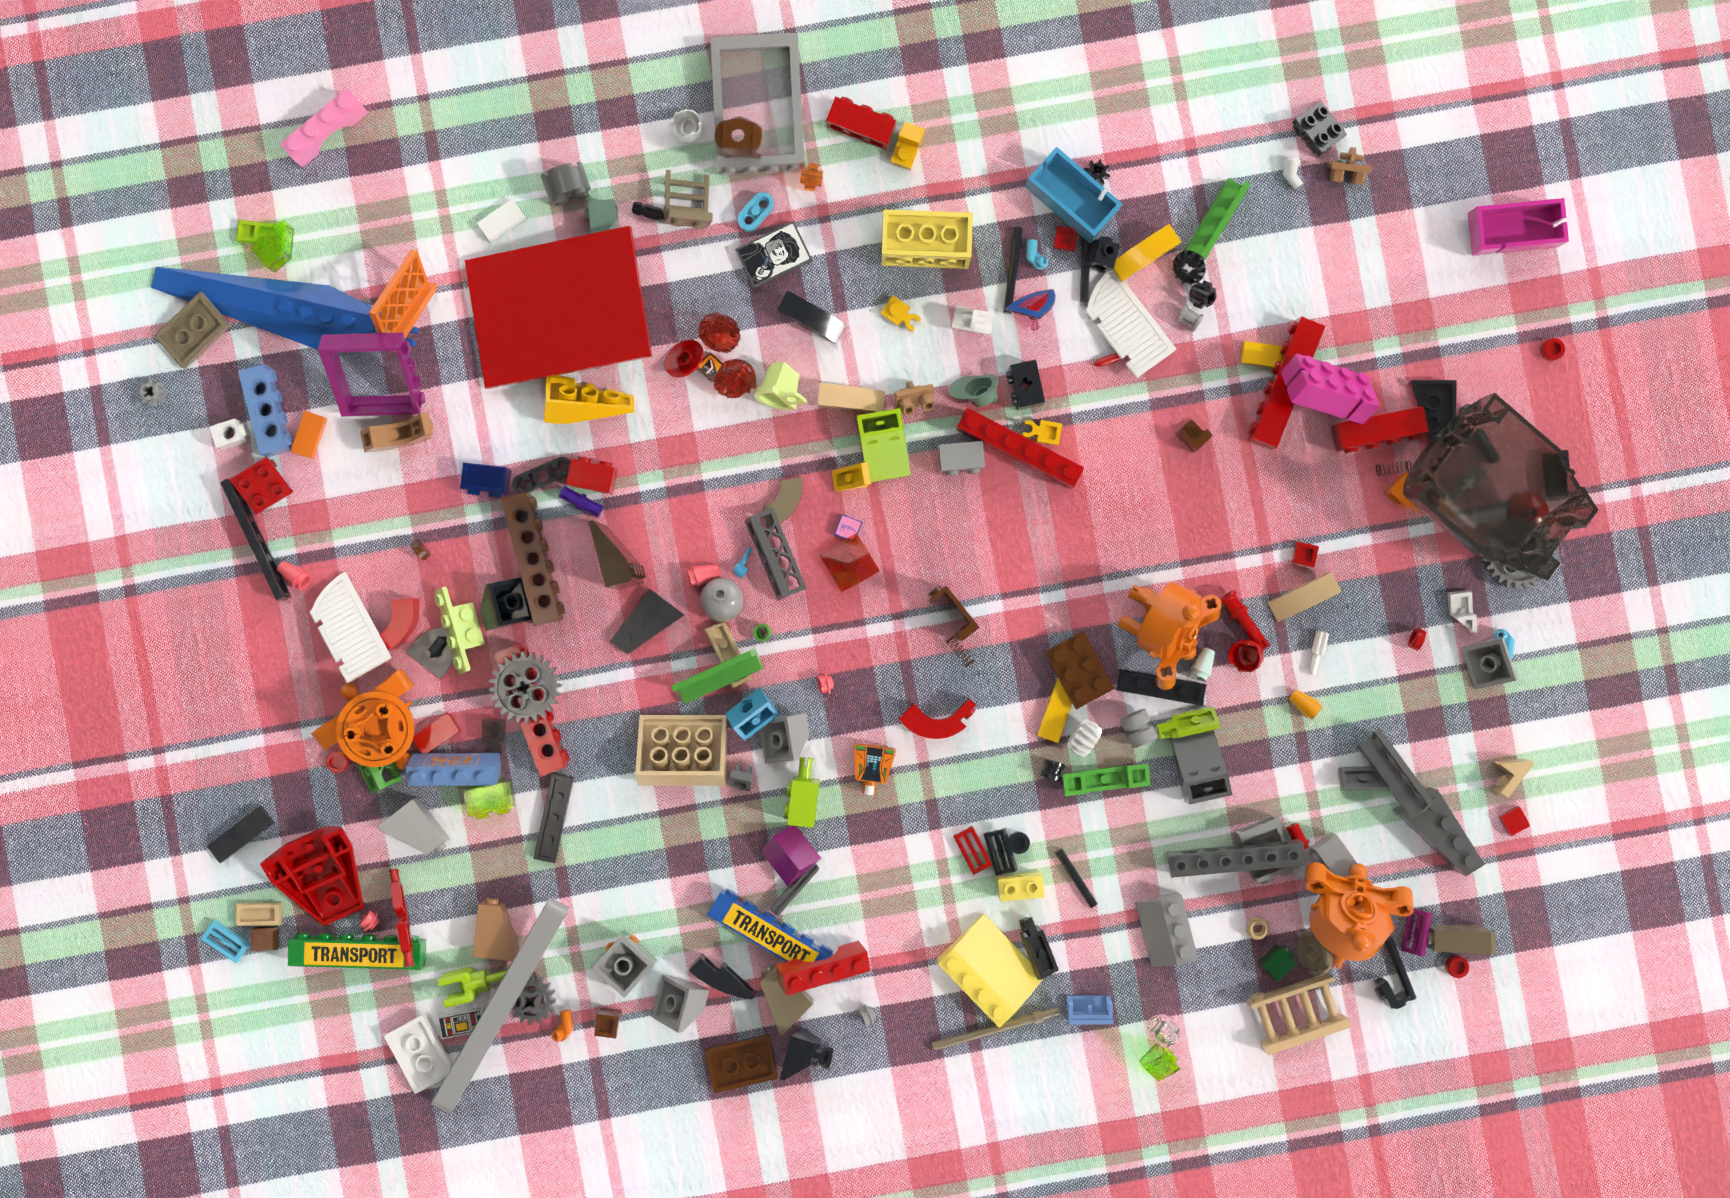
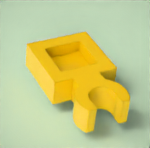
M894 295L881 312L883 317L898 327L901 322L905 323L906 329L910 332H913L915 328L909 322L916 320L920 323L921 321L918 315H910L908 312L911 307Z
M1030 420L1024 422V425L1031 426L1032 431L1030 433L1023 432L1022 436L1026 438L1037 436L1036 442L1059 445L1062 430L1061 423L1041 420L1040 425L1037 426Z

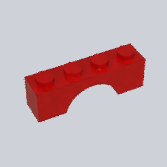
M858 940L838 946L837 952L827 959L814 962L793 959L776 964L778 983L786 996L869 972L870 966L868 952Z

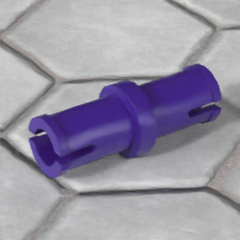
M567 486L562 488L561 495L558 497L574 505L575 509H582L596 518L599 517L604 508L603 505L587 498L586 494L583 493L581 495Z

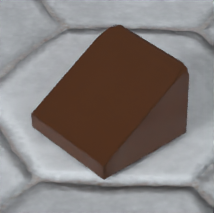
M256 927L251 930L252 952L279 949V927Z

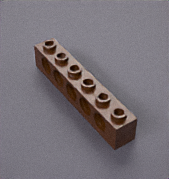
M528 492L502 498L501 501L534 626L563 620L565 608L562 601L559 602L557 593H560L557 581H553L551 572H554V566L551 559L548 560L546 551H549L546 539H542L540 530H543V524L540 517L537 518L535 509H538L534 496L531 497V494ZM526 511L528 519L526 522L521 523L519 515L521 512ZM532 532L534 539L531 543L527 544L524 537L526 533ZM533 553L539 555V562L535 565H532L530 562V556ZM539 574L545 577V582L541 586H538L535 582ZM544 595L550 597V604L547 607H543L541 604V598Z

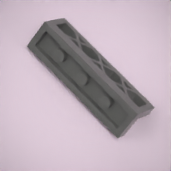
M771 508L747 518L745 524L777 600L779 601L805 590L806 585L774 509ZM770 515L773 523L771 529L763 527L759 518ZM771 535L780 539L781 545L779 550L771 547L769 543ZM780 555L788 558L789 566L787 570L781 568L778 564ZM789 575L796 578L799 587L789 590L786 583Z
M1380 728L1375 730L1370 738L1358 744L1357 747L1410 819L1429 809L1434 801Z

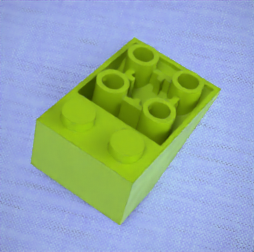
M900 408L857 415L864 463H868L870 481L877 482L911 476Z

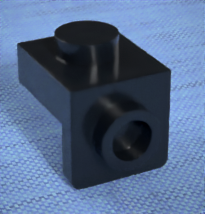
M1380 977L1373 980L1376 985L1374 991L1380 1001L1383 1000L1385 1005L1391 1009L1402 1008L1406 1005L1407 1001L1411 1000L1410 996L1404 991L1394 995L1388 981Z

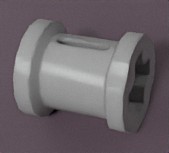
M1185 304L1175 321L1182 322L1194 332L1204 315H1198Z

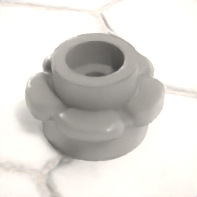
M862 1005L863 1008L858 1010L864 1026L873 1025V1021L876 1019L874 1010L871 1006Z

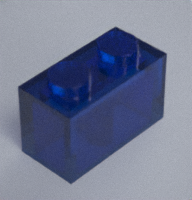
M463 462L460 489L466 490L467 495L480 496V492L488 493V497L501 498L502 494H509L511 469Z

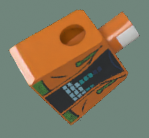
M855 743V780L864 781L863 794L875 795L877 783L886 784L896 754V748Z

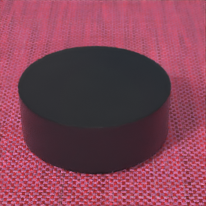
M1017 831L1009 836L1013 853L1023 854L1029 849L1030 840L1025 833Z

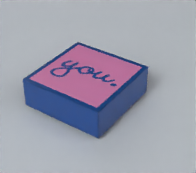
M842 514L834 535L855 542L862 522Z

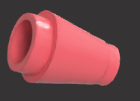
M286 561L281 562L277 567V572L294 589L303 590L311 581L308 571Z
M717 564L694 566L692 569L687 570L691 587H700L717 577H721Z

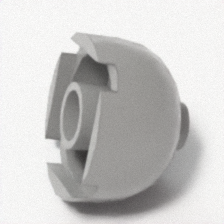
M716 578L708 582L703 588L700 596L701 608L711 620L729 622L742 612L744 596L740 587L732 580Z

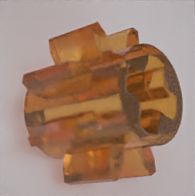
M808 163V168L802 167L799 184H805L804 190L814 192L815 186L821 187L823 171L818 170L819 164Z

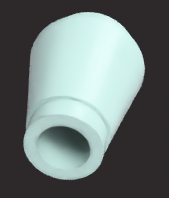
M1208 648L1202 649L1190 668V676L1192 678L1206 682L1207 678L1211 677L1215 655L1213 650Z

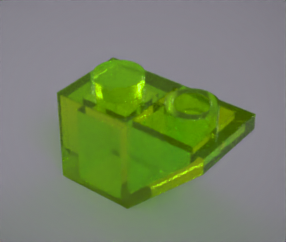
M285 220L278 222L272 226L271 231L267 235L259 237L255 241V245L251 247V250L271 271L277 272L292 259L294 228Z
M1157 1042L1139 1060L1141 1066L1158 1082L1181 1069L1176 1063L1179 1059L1165 1044L1161 1047Z

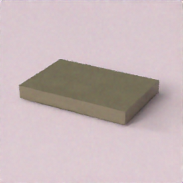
M199 292L154 336L179 366L186 369L231 325L203 292Z

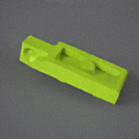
M1213 706L1172 715L1171 719L1166 720V723L1157 724V733L1160 739L1180 738L1220 729V722Z

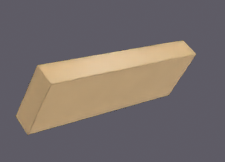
M722 621L705 629L721 663L741 655L726 622ZM750 674L732 682V688L753 679L752 675Z

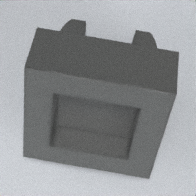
M738 763L735 770L732 769L729 786L750 791L753 780L752 767L749 766L747 772L740 771L741 764Z

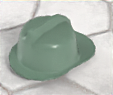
M995 375L964 376L951 384L949 393L956 399H968L976 407L987 406L998 401L996 388L999 384V379Z

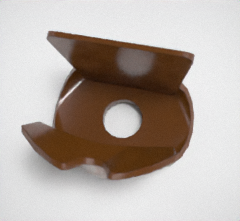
M741 116L721 121L715 129V142L718 149L721 150L720 156L761 158L757 151L761 144L763 128ZM740 129L744 132L745 136L742 141L737 142L732 139V132L734 130Z

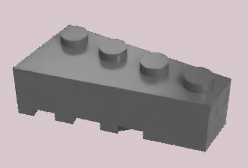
M1431 787L1425 789L1434 802L1429 809L1412 819L1407 816L1400 805L1392 810L1457 873L1468 876L1485 865L1438 789Z

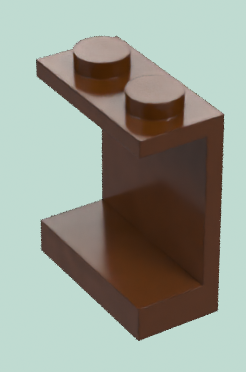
M939 585L929 593L931 598L928 601L932 603L942 594L948 597L968 623L955 633L959 641H963L980 627L947 585L943 588Z

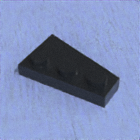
M1411 380L1410 384L1418 407H1424L1429 430L1427 434L1431 446H1456L1457 380Z
M649 589L611 639V642L625 653L630 654L685 616V614Z

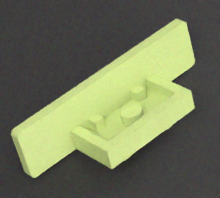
M441 587L435 591V603L440 607L442 614L441 623L446 628L448 635L447 644L452 649L454 655L453 665L459 674L470 671L465 650L484 645L485 643L473 602L452 607L447 587Z

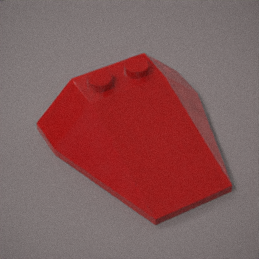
M324 826L290 841L260 863L270 882L323 926L364 909L353 844L342 826Z

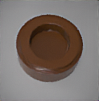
M415 539L410 544L412 550L422 560H426L431 556L430 551L420 540Z

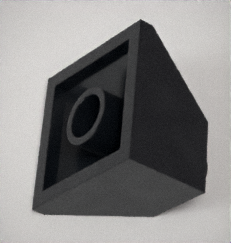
M521 577L486 584L480 608L485 631L532 620Z
M805 1028L792 1034L780 1079L786 1080L819 1060L823 1049L820 1047L822 1040Z

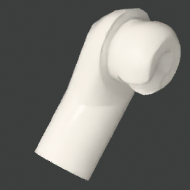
M1297 156L1287 158L1283 169L1284 178L1294 190L1303 184L1296 175L1298 165H1300V159Z

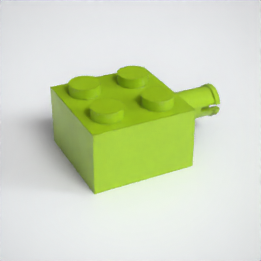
M799 757L798 776L794 777L792 782L789 781L787 785L786 797H790V803L785 805L784 819H788L787 825L814 828L820 779L811 778L814 758L808 757L807 766H805L806 757Z

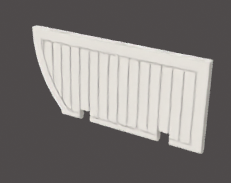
M1113 270L1106 272L1096 284L1085 312L1092 321L1096 318L1101 321L1096 327L1121 359L1128 356L1130 361L1125 365L1137 379L1177 349L1125 281L1121 282Z
M347 573L340 574L324 588L309 613L315 623L322 621L323 625L319 626L318 630L335 662L338 663L341 660L344 662L339 667V670L346 683H349L390 660L392 657Z

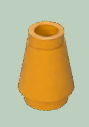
M1297 689L1289 697V700L1304 717H1309L1311 720L1314 719L1323 707L1319 704V700Z

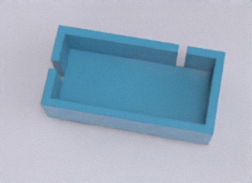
M1058 147L1048 155L1043 164H1040L1025 184L1026 189L1089 243L1093 241L1123 205L1109 191L1100 201L1098 198L1102 194L1104 187Z

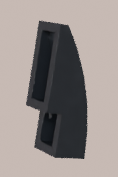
M788 290L777 309L779 314L837 344L846 326L845 323Z
M702 954L689 969L699 980L723 993L751 1000L756 995V991L725 962L718 968Z

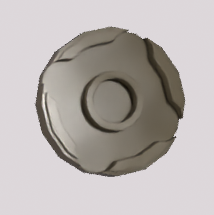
M1312 930L1302 933L1299 936L1300 941L1297 942V954L1302 966L1310 970L1309 973L1318 976L1329 972L1333 964V954L1320 944Z

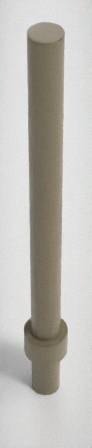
M1058 1007L1044 1011L1039 1009L1032 1011L1033 1014L1006 1021L1000 1028L996 1024L932 1042L934 1051L1024 1025L1040 1024L1046 1019L1060 1016V1011Z

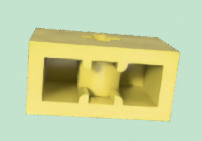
M1040 872L996 876L1000 902L1044 898L1043 877Z

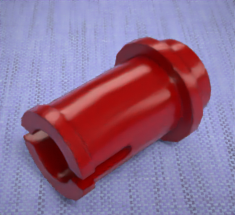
M1299 822L1286 827L1292 840L1300 839L1304 844V850L1310 847L1308 844L1310 841L1309 839L1306 840Z

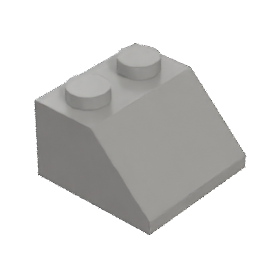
M621 935L592 969L625 998L655 965L657 959L642 945Z

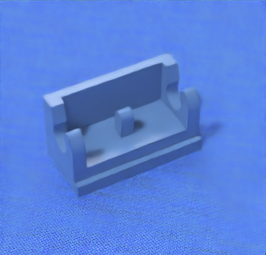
M1066 995V1020L1068 1024H1113L1111 996Z

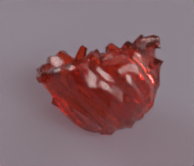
M716 312L708 314L700 321L698 326V336L703 344L717 352H731L732 349L738 346L741 337L740 328L737 326L738 323L733 318Z
M739 358L725 361L713 378L714 389L720 395L731 399L739 398L745 393L749 394L751 389L755 390L757 388L756 373L753 366L746 360Z

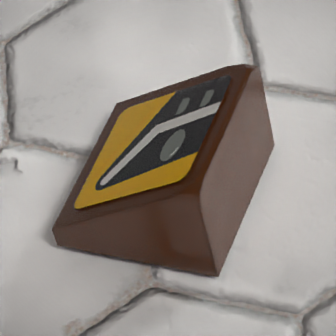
M710 352L703 358L697 370L713 383L727 366Z

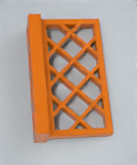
M410 250L369 311L377 333L403 332L406 338L437 290L435 283L428 282L417 250Z

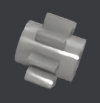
M149 379L146 384L140 383L141 388L137 394L143 397L142 403H150L151 406L157 407L158 402H166L164 398L168 392L162 388L164 383H156L153 379Z

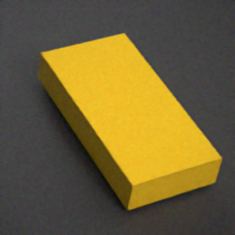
M1243 341L1240 363L1273 368L1276 361H1281L1283 354L1279 352L1282 346Z

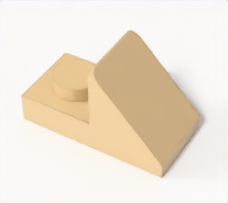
M1526 759L1493 762V764L1506 773L1497 780L1493 791L1499 796L1509 798L1535 763Z

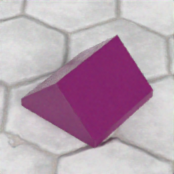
M793 825L774 835L761 851L787 886L791 885L822 859L799 828Z

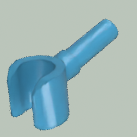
M747 547L742 559L734 568V573L739 578H743L749 570L744 564L752 551L750 547Z

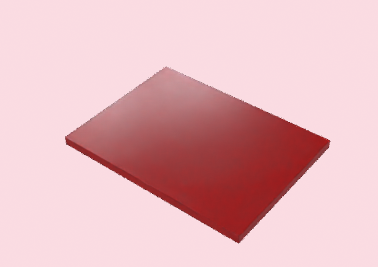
M631 226L464 260L485 389L652 357Z

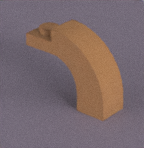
M428 412L420 413L411 419L394 424L368 426L360 431L364 453L396 449L429 440L433 434V422Z

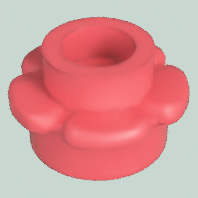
M826 673L817 677V686L821 694H830V689L834 688L832 677L827 676Z
M370 910L361 920L359 925L364 928L363 931L368 929L372 931L380 921L377 918V912L373 913Z

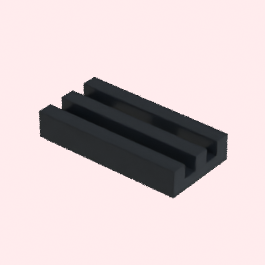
M1006 828L985 832L984 838L995 875L1016 872L1018 868ZM992 836H994V839H995V842H996V845H997L998 855H999V857H1000V859H1001L1002 866H1003V869H1002V870H1001V867H1000V864H999V860H998V857H997V854H996V850H995V847H994V843H993V840H992Z

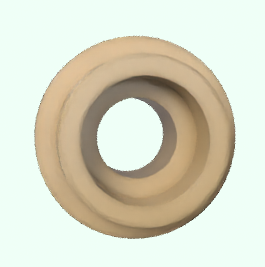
M1255 917L1248 921L1246 932L1251 938L1260 940L1268 934V924L1262 918ZM1259 924L1260 930L1254 932L1253 927Z

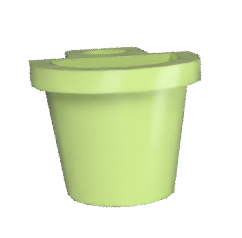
M785 362L771 363L761 386L756 388L754 398L758 402L775 409L796 410L797 405H805L807 403V400L797 393L800 375Z

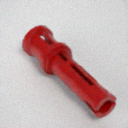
M1236 590L1228 592L1220 598L1221 604L1225 605L1230 612V618L1237 620L1249 639L1256 642L1264 651L1266 647L1270 646V643H1268L1247 613L1248 607L1241 603L1236 595Z

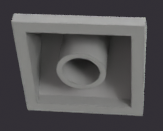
M1489 638L1461 648L1475 689L1518 680L1504 638Z

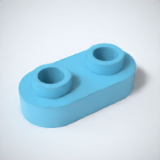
M759 192L740 211L737 220L742 230L752 232L768 217L774 209L772 196L766 192ZM761 202L767 203L765 208H761L759 205ZM747 218L753 219V222L751 224H746L745 220Z

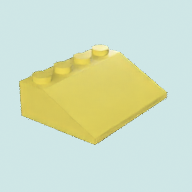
M984 913L937 958L938 965L999 1028L1020 1008L1042 981L1037 980L1031 962Z

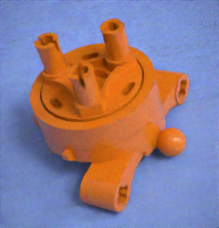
M1175 582L1169 583L1160 594L1145 586L1139 588L1137 585H1134L1128 594V598L1145 605L1146 614L1144 620L1140 624L1123 615L1118 623V627L1138 637L1137 646L1148 652L1149 656L1162 660L1156 669V684L1160 689L1169 690L1176 682V664L1179 659L1192 660L1196 655L1195 646L1198 643L1196 637L1199 629L1219 619L1221 600L1215 595H1208L1202 599L1196 591H1191Z
M401 668L371 691L358 694L356 685L346 683L341 687L340 694L343 699L349 700V702L339 715L321 725L311 735L324 751L338 742L342 749L339 753L341 755L345 754L352 761L360 765L381 767L395 762L399 769L405 770L411 757L406 751L413 740L415 723L409 708L412 705L411 701L405 703L399 697L412 688L414 684Z
M1318 862L1308 864L1306 866V887L1311 892L1321 894L1316 903L1311 905L1309 931L1312 930L1320 944L1333 953L1332 968L1336 966V969H1340L1346 959L1363 961L1375 956L1390 936V933L1395 930L1390 914L1404 917L1413 913L1412 890L1405 886L1395 888L1374 886L1370 880L1366 879L1368 871L1366 866L1361 863L1354 864L1350 868L1351 876L1345 877L1334 875L1324 864Z

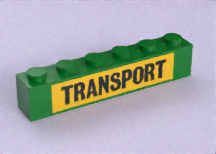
M308 932L296 933V936L288 940L287 966L420 970L426 966V939H419L420 936L411 935L414 951L412 954L415 965L405 967L404 956L401 952L397 935H385L384 938H376L374 934H365L362 937H354V934H341L340 937H332L331 933H320L318 936H310Z

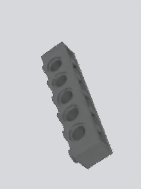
M1300 839L1167 852L1171 878L1306 865L1304 844Z

